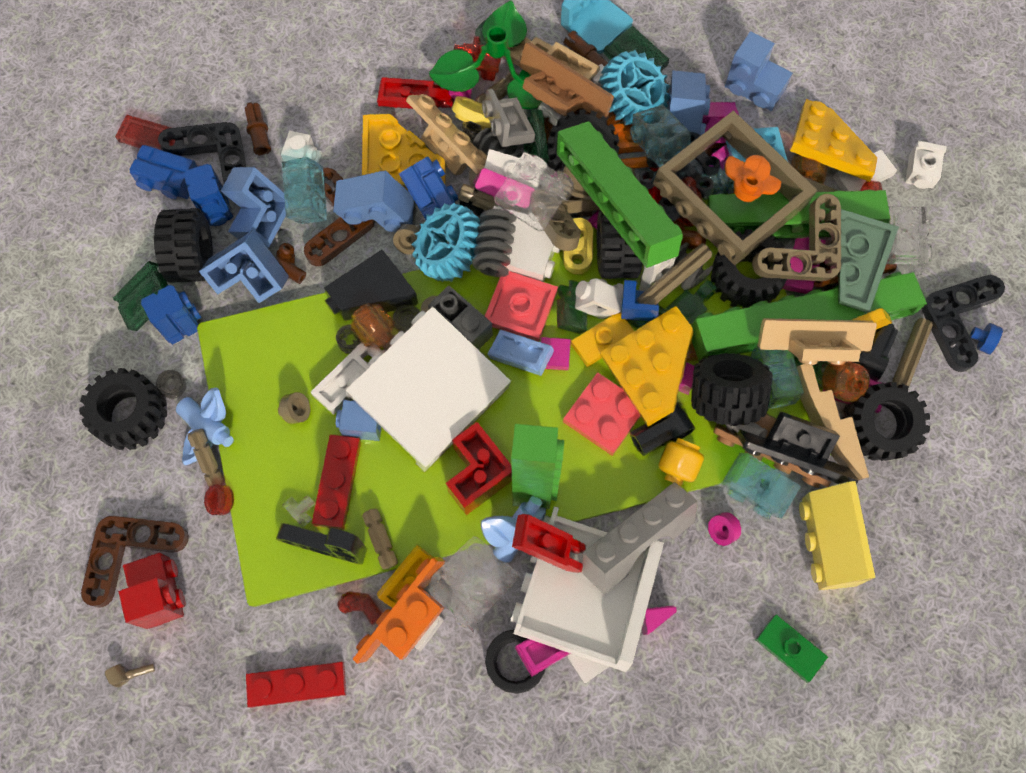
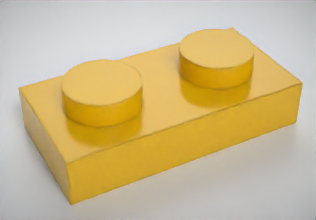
M416 545L377 592L378 598L393 608L398 602L396 599L398 592L406 584L409 583L411 585L418 576L416 574L417 568L427 558L431 560L433 556Z

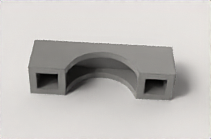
M674 482L583 552V575L605 595L629 575L633 564L648 546L665 536H669L674 540L695 523L698 501Z

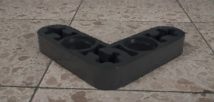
M231 122L168 128L163 130L158 136L160 149L175 155L187 156L218 152L223 184H225L233 167H246L240 130ZM230 133L232 145L227 146L225 134ZM197 135H204L208 138L203 144H196L192 141ZM186 137L188 141L187 145L184 144V138ZM169 140H175V145L169 146ZM229 155H236L240 158L235 164H228L224 161Z
M986 275L935 291L928 295L925 299L927 304L921 308L925 319L933 324L931 331L948 365L955 371L966 372L978 361L977 350L959 314L997 301L1005 292L1004 282L997 276ZM985 286H987L988 288L993 287V289L995 290L993 293L991 291H986L978 295V292L981 291ZM964 292L970 299L969 304L960 303L956 298V293ZM948 300V304L944 305L940 310L931 306L933 302L941 304ZM948 325L954 328L956 338L946 337L943 334L942 327ZM959 353L961 356L966 355L968 360H958L957 355Z
M281 523L276 537L278 541L361 565L367 552L366 546L359 537L334 528H330L328 535Z

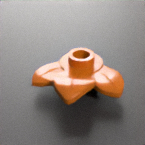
M752 155L745 162L729 156L725 162V173L734 181V194L744 202H752L762 194L773 195L781 187V181L770 175V163L761 155Z

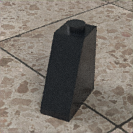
M380 250L324 287L328 296L324 301L334 315L339 312L345 321L411 308L418 304L415 290L383 250Z

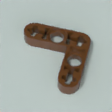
M322 168L316 172L314 183L318 192L334 208L335 190L332 191V188L327 183L323 184L322 180L325 178L332 180L336 188V181L343 180V178L332 168ZM339 217L305 244L304 254L306 259L313 266L327 264L374 227L375 220H367L357 225L350 224L355 229L352 232L350 226ZM338 230L347 232V237L342 241L332 239L333 234ZM328 239L330 245L332 246L331 249L329 248L328 244L326 245L324 240ZM317 248V250H322L323 254L318 256L313 254L312 250Z
M119 516L103 518L96 527L81 589L83 601L87 605L100 608L108 605L113 600L125 547L171 553L179 552L186 547L189 541L187 530L173 522ZM115 525V527L121 530H127L126 536L118 533L110 536L106 534L107 528H113ZM143 526H148L150 529L149 538L145 542H137L135 538L137 530ZM174 530L176 534L180 535L179 540H174L172 545L166 539L158 538L159 533L172 535ZM106 553H110L113 557L112 565L106 570H101L98 566L99 558ZM95 574L109 576L108 580L102 578L100 580L95 578ZM100 585V588L105 590L103 596H98L96 600V597L91 595L92 590H97Z

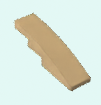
M535 37L532 41L525 38L518 46L508 47L512 62L517 66L520 64L524 44L531 42L590 81L600 71V66L558 42L551 46Z
M799 365L791 373L801 402L811 422L834 430L840 435L831 452V456L838 464L848 467L859 480L869 478L853 418L840 419L832 390L820 392L813 365Z

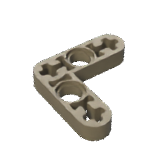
M560 187L536 190L531 196V212L556 248L564 251L575 250L578 247L581 231L569 214L600 210L593 201L559 193Z
M823 194L811 203L809 208V250L765 248L753 258L752 266L755 273L764 278L827 281L838 275L841 269V205L837 197L832 194ZM825 203V208H830V212L826 215L825 210L820 209V205ZM820 230L830 233L832 238L830 245L821 243L818 236ZM768 256V261L779 262L780 260L782 262L781 265L775 264L768 268L767 264L762 263V260ZM792 257H797L802 261L803 270L801 272H795L790 267V259ZM824 261L825 265L830 266V270L825 272L823 267L812 269V265H818Z

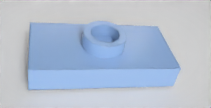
M500 329L488 352V356L490 359L542 376L554 349L551 345Z

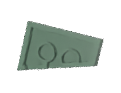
M841 209V269L838 273V304L866 313L870 311L899 229L898 226Z

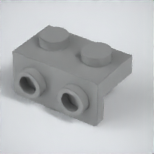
M487 89L486 100L482 102V111L484 117L489 119L492 134L497 136L501 146L533 143L535 132L517 97L498 100L494 90Z

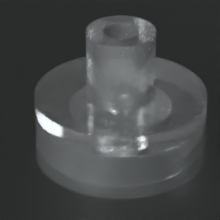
M308 495L299 503L291 496L282 504L302 527L312 520L306 512L315 505V502Z

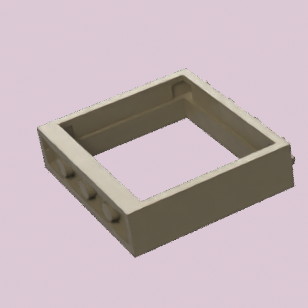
M734 110L661 166L653 182V185L661 192L660 195L664 198L666 197L676 207L678 213L682 217L687 218L697 228L699 234L709 239L717 247L720 255H725L734 265L738 264L804 209L817 192V189ZM721 137L745 159L752 155H761L767 159L771 167L770 175L781 181V187L778 191L790 201L744 240L739 238L675 175Z

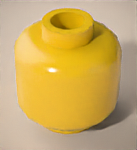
M677 438L676 442L667 443L658 464L659 469L666 473L664 479L672 483L675 482L682 486L683 481L694 482L704 461L703 454L699 452L701 447Z

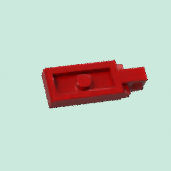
M382 77L377 103L378 106L413 109L406 102L409 95L425 94L434 100L437 108H452L454 99L449 95V90L441 89L439 85L434 84V81Z

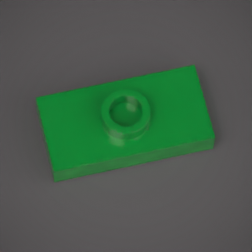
M777 614L771 618L755 639V641L806 683L813 679L828 658L826 654Z

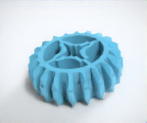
M636 50L629 53L625 51L616 57L614 56L601 71L602 76L598 81L602 85L601 88L614 96L609 112L616 114L615 121L623 119L624 126L631 123L634 128L641 125H649L660 118L661 114L668 107L667 102L670 95L667 91L671 87L665 83L668 75H662L660 72L662 66H656L654 58L647 59L645 52L638 55Z
M444 203L442 208L435 207L433 215L426 214L427 220L424 223H419L421 229L419 232L414 233L417 240L411 244L415 248L412 256L415 258V264L428 277H432L437 281L443 282L446 280L452 282L455 277L462 278L463 271L471 272L470 265L475 256L474 249L477 245L476 237L479 235L478 226L480 225V219L472 210L459 204L453 203L448 205Z

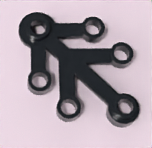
M685 132L676 138L675 145L662 151L660 149L649 150L646 154L647 165L651 168L662 166L664 161L676 156L701 135L695 132ZM704 151L695 158L702 166V171L705 175L713 176L719 172L720 160L717 157L708 156ZM690 163L675 174L683 182L686 177L696 188L698 196L708 197L713 193V180L708 177H702ZM643 170L639 174V182L646 186L647 189L653 188L657 171ZM662 197L658 204L664 208L665 213L672 221L677 220L680 214L676 207L666 197Z

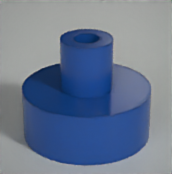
M989 323L984 330L974 327L970 333V338L979 341L977 350L990 355L1001 339L1003 328Z

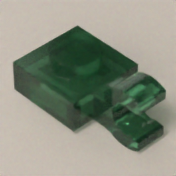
M569 280V287L559 285L558 288L560 299L557 300V328L581 334L587 331V313L575 309V291L580 282Z
M707 280L694 295L686 289L666 307L665 312L677 306L692 326L696 317L707 312V308L703 304L715 294L713 291L717 287Z

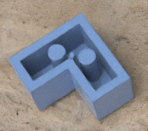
M750 31L734 55L725 87L733 94L753 101L756 106L772 111L785 92L793 72L769 61L775 43Z
M672 70L663 147L669 148L675 145L676 138L685 132H695L699 135L705 133L706 124L702 123L703 115L708 116L710 85H706L704 73Z
M233 167L221 189L223 194L240 207L228 232L237 239H240L254 230L265 246L269 248L293 200L255 167Z
M386 170L336 181L333 212L346 223L357 225L362 221L375 220L389 232H396L401 225L413 223V197Z
M254 230L209 258L199 271L217 295L241 280L258 303L280 291L289 277Z

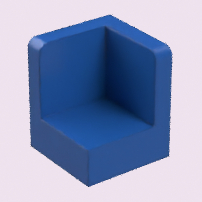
M624 280L621 319L652 321L657 318L659 313L658 303L656 305L638 304L637 298L645 291L636 290L637 281Z

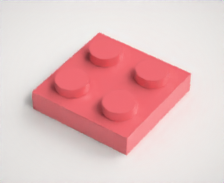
M509 271V275L500 277L485 317L492 322L493 328L539 342L558 293V287Z
M597 372L563 418V423L613 456L641 416L624 390Z

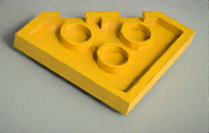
M806 99L801 109L790 151L870 182L875 174L877 156L832 108L827 107L822 102Z
M391 114L363 115L362 175L386 170L408 191L399 173L425 157H429L432 162L436 159L438 160L445 172V175L441 178L446 185V164L440 155H435L429 150L421 139L410 130L407 131Z
M677 306L600 351L602 359L648 427L674 412L679 386L682 382L687 361L686 357L693 336V328Z

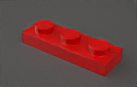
M329 435L312 519L313 526L339 530L345 529L361 446L360 438Z
M344 662L246 674L247 708L345 696L347 693Z

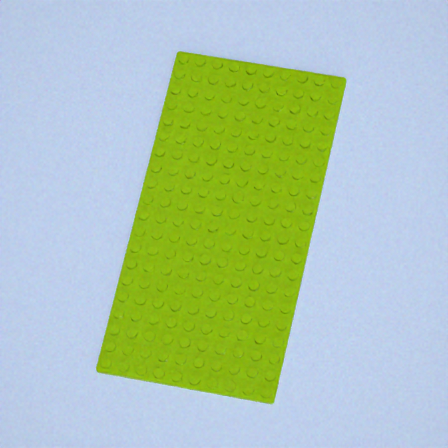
M708 199L703 200L706 205L708 204ZM680 215L685 229L697 231V228L687 218ZM593 228L592 264L587 272L583 274L570 273L563 264L564 250H560L559 253L554 252L552 261L555 262L551 278H545L544 282L557 286L558 293L541 337L573 340L607 319H600L575 309L577 285L581 281L590 282L591 279H602L597 265V229ZM706 239L705 245L711 250L712 257L704 263L702 267L704 270L713 265L718 252L717 247L708 239ZM687 249L686 253L689 254L693 250ZM574 259L573 262L575 264H581L582 260ZM739 262L736 264L737 269L744 276L752 279L763 278L755 273L751 262ZM471 264V272L463 271L462 278L455 277L452 282L446 280L442 282L428 277L419 269L402 274L417 295L418 304L411 308L345 321L339 312L334 315L324 301L328 298L325 292L202 322L198 325L197 330L208 391L215 387L219 389L226 410L225 419L221 423L230 429L229 435L234 438L233 443L229 447H224L222 444L218 446L246 600L249 606L257 607L396 570L416 545L433 557L441 558L491 545L483 536L481 520L492 516L512 517L519 506H513L512 482H510L466 516L449 494L445 484L467 467L455 452L453 444L424 472L416 464V460L381 427L380 441L360 439L361 446L345 529L342 530L356 535L366 546L367 552L363 564H355L292 546L276 539L281 523L328 535L330 529L313 526L312 519L329 435L342 436L339 428H336L337 412L334 415L312 396L311 391L367 337H372L378 343L377 347L384 350L382 344L386 335H396L400 331L407 332L413 326L411 324L412 320L421 312L424 300L430 296H438L448 285L485 316L500 277L485 275L476 270ZM642 265V270L638 278H617L603 280L607 281V284L612 286L618 283L624 285V280L637 281L636 290H639L641 284V276L644 272V265ZM711 271L705 280L690 290L684 291L681 288V284L678 285L658 303V316L677 306L692 326L699 315L704 313L721 314L727 309L732 308V306H730L731 301L728 299L725 302L720 299L721 292L716 293L714 291L715 283L711 282ZM781 289L779 295L772 302H777L779 299L787 296L786 291ZM626 319L634 331L650 322ZM492 327L493 336L479 351L510 379L511 383L508 389L474 423H479L510 464L515 424L558 428L557 439L564 440L563 462L557 501L551 500L550 509H546L545 516L551 517L555 506L559 508L557 516L579 522L647 504L673 484L664 479L666 473L662 472L658 466L667 443L642 456L635 448L629 432L612 456L563 423V418L597 372L622 388L603 359L586 367L570 342L569 370L545 369L542 376L490 359L488 352L500 331ZM691 340L686 362L695 366L699 361ZM760 349L739 354L760 360L772 372V386L767 414L777 418L781 411L811 422L801 402L791 373L799 365L804 364L798 361L799 358L788 350ZM370 355L363 358L367 363L372 359ZM813 365L820 392H823L822 386L820 384V381L818 379L817 373ZM692 388L689 395L678 391L677 402L681 404L696 428L682 440L701 447L699 452L704 456L697 479L694 482L683 481L682 486H680L686 492L700 490L776 469L773 466L775 462L765 457L761 461L747 455L743 447L738 444L730 447L718 441V435L713 433L717 423L704 419V416H699L696 410L692 408ZM302 393L309 401L310 415L304 422L289 424L278 413L280 400L287 394ZM642 417L639 418L631 431L646 424ZM370 509H378L382 518L381 524L383 523L393 547L391 551H394L398 564L390 569L384 570L380 566L379 554L375 552L368 533L369 527L365 525L363 520V513Z

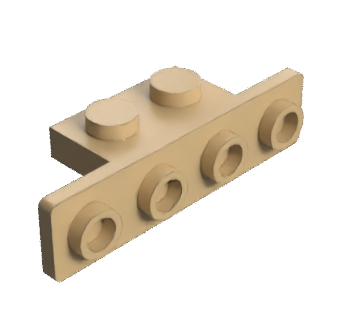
M425 94L409 95L406 102L429 124L421 140L435 155L438 154L445 160L447 168L454 175H461L467 165L476 174L485 167L487 155L477 149L470 142L469 136L460 131L452 123V119L435 106V102L431 97Z
M764 318L761 323L757 346L761 350H788L799 358L798 361L804 364L815 365L818 361H827L835 365H844L846 362H859L861 351H870L872 349L877 324L873 321Z

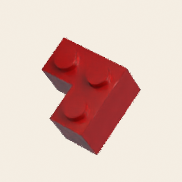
M478 422L452 440L455 452L467 467L445 483L449 494L466 516L512 482L510 462Z
M159 552L123 565L128 588L122 589L118 593L125 623L150 629L184 617L182 607L186 606V601L180 588L177 589L175 577H178V569L173 559Z

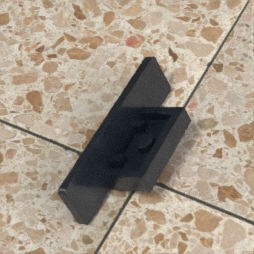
M780 411L767 438L741 429L737 433L743 449L753 455L760 456L763 453L771 456L779 464L788 466L789 463L797 465L802 471L810 475H816L817 473L826 475L829 480L836 484L856 481L857 485L859 481L848 467L828 460L840 437L836 431Z

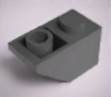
M449 285L428 305L429 309L434 307L478 350L493 336L492 322Z

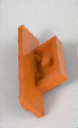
M441 557L424 560L416 570L418 576L411 585L409 583L406 584L396 596L398 602L391 610L387 609L380 615L376 621L378 625L372 635L367 634L356 646L358 652L353 660L357 664L368 661L381 643L400 660L405 659L445 607L424 589L444 565L445 561Z

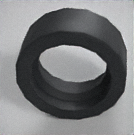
M513 629L502 632L492 640L486 652L485 665L487 674L495 686L505 692L519 694L535 687L543 677L545 669L532 677L530 675L520 681H511L502 676L497 666V657L500 650L508 643H521L527 640V638L513 634L515 630Z

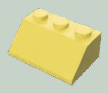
M856 481L815 490L806 494L799 504V513L803 521L806 520L808 532L805 533V544L807 550L812 551L814 564H811V576L814 583H818L819 590L856 587L876 578Z

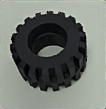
M585 109L579 110L577 115L571 111L567 113L565 119L561 117L557 120V125L551 129L546 150L548 166L550 169L553 168V175L557 179L563 177L565 164L557 155L558 131L589 121L602 134L607 144L615 149L617 154L619 153V146H617L619 142L618 134L614 135L615 127L613 124L609 126L606 124L608 119L605 116L599 119L596 117L597 112L591 110L590 115L585 114Z
M199 208L161 210L157 216L154 227L155 257L159 270L168 283L205 281L199 271L206 261L213 256V243L209 223L203 211Z
M599 210L597 220V265L601 278H638L643 263L603 212Z
M745 229L744 234H741L740 231L735 232L742 240L753 233L752 229ZM771 235L740 262L752 263L755 255L763 249L784 248L785 246L781 241L776 243L774 241L776 237ZM719 251L713 262L712 274L710 276L711 282L715 283L714 291L722 293L720 299L724 302L728 299L731 301L730 306L737 307V305H741L742 309L749 308L760 301L771 303L779 295L787 279L748 278L741 274L736 265L725 255L721 256ZM768 256L762 260V263L767 264L768 268L775 264L781 265L782 260L770 262L768 261Z
M721 353L703 358L695 365L693 371L692 408L696 410L699 416H704V419L721 425L737 426L757 422L761 417L766 416L769 409L772 372L760 360L753 359L747 355Z
M118 368L117 373H115L111 369L106 371L105 377L102 378L98 375L94 378L96 383L93 386L88 384L85 388L88 393L87 395H82L80 400L84 404L83 407L79 408L80 415L84 417L81 421L92 435L110 447L113 446L118 450H124L125 447L129 450L136 449V444H140L143 447L148 444L146 439L149 437L155 439L158 436L155 432L156 429H163L165 425L161 418L167 417V410L163 408L167 405L166 400L161 396L160 390L138 371L131 369L128 372L125 368ZM136 397V407L132 414L122 421L112 422V413L115 406L126 398Z
M882 382L859 391V394L853 395L849 399L851 404L845 405L843 412L847 413V416L842 417V419L853 418L863 456L869 455L868 459L874 461H887L907 457L908 454L919 450L917 445H923L927 439L923 434L930 431V426L926 425V420H930V413L924 412L923 408L927 407L925 401H918L917 398L920 394L915 390L908 392L909 386L905 384L897 386V382H887L885 384ZM879 405L888 408L895 416L897 426L895 434L891 439L882 436L875 427L874 413Z

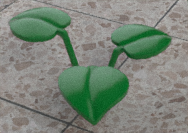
M511 0L497 8L485 21L482 33L486 45L481 47V53L476 62L473 63L472 56L466 51L451 50L443 54L432 70L429 71L430 78L440 87L450 91L462 92L473 88L479 82V73L475 68L481 65L487 53L496 59L504 56L506 57L511 76L515 79L508 84V98L517 97L522 109L538 108L542 102L523 89L525 78L531 76V74L522 70L518 75L515 72L508 47L518 46L525 40L527 35L526 23Z

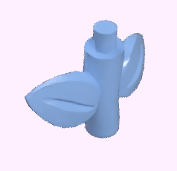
M217 387L211 388L205 394L201 407L190 397L182 399L177 404L176 413L191 427L188 433L197 429H203L207 438L206 443H209L211 448L213 444H222L224 447H229L233 443L234 438L229 435L230 429L221 423L225 419L226 410ZM188 434L183 447V465H189L197 461L193 452L194 447H191L188 440Z
M532 496L528 502L521 503L512 517L492 516L481 520L483 536L489 544L495 546L493 553L500 561L511 562L518 549L512 547L518 515L529 514L539 520H544L546 508L540 507L542 501L538 497Z

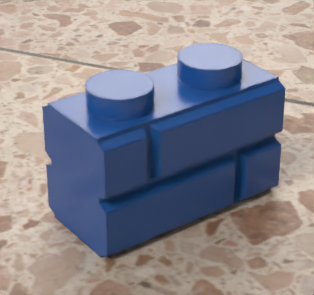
M142 145L137 154V159L133 161L129 170L136 181V185L145 191L156 189L171 199H177V197L188 199V186L186 185L183 173L198 166L194 160Z
M425 157L399 173L425 220H427L426 214L433 215L435 207L442 208L444 203L448 205L456 204V201L459 200L453 186L449 185L446 187L441 177L445 175V172L437 159L432 162L429 157Z
M205 164L186 170L183 173L190 199L196 208L203 211L209 226H221L234 217L228 197L221 192L223 186L212 165Z
M168 285L159 290L157 295L153 293L141 299V305L150 322L168 343L173 345L184 339L185 335L190 336L198 332L197 327L199 323L197 320L202 317L195 304L191 303L185 291L179 293L174 286Z

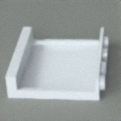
M434 307L427 312L421 311L411 322L413 326L407 332L400 331L390 341L392 346L384 354L380 351L374 355L368 363L370 367L363 374L360 372L356 373L346 384L348 386L346 389L347 398L349 400L353 399L416 460V464L424 472L453 444L452 440L468 429L508 389L511 383L510 379Z
M555 506L552 516H545L543 520L573 535L574 539L586 544V549L607 534V532L557 516L559 508ZM656 540L648 546L633 564L629 575L605 595L583 575V568L582 572L572 573L531 556L530 562L536 565L533 574L526 572L520 590L525 592L526 596L523 604L516 602L511 621L517 623L513 634L627 672L633 664L664 543ZM570 552V558L583 564V553L575 554Z

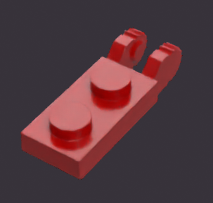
M529 514L518 515L512 547L572 573L582 572L583 564L569 556L570 552L582 554L586 550V544L574 539L573 535Z

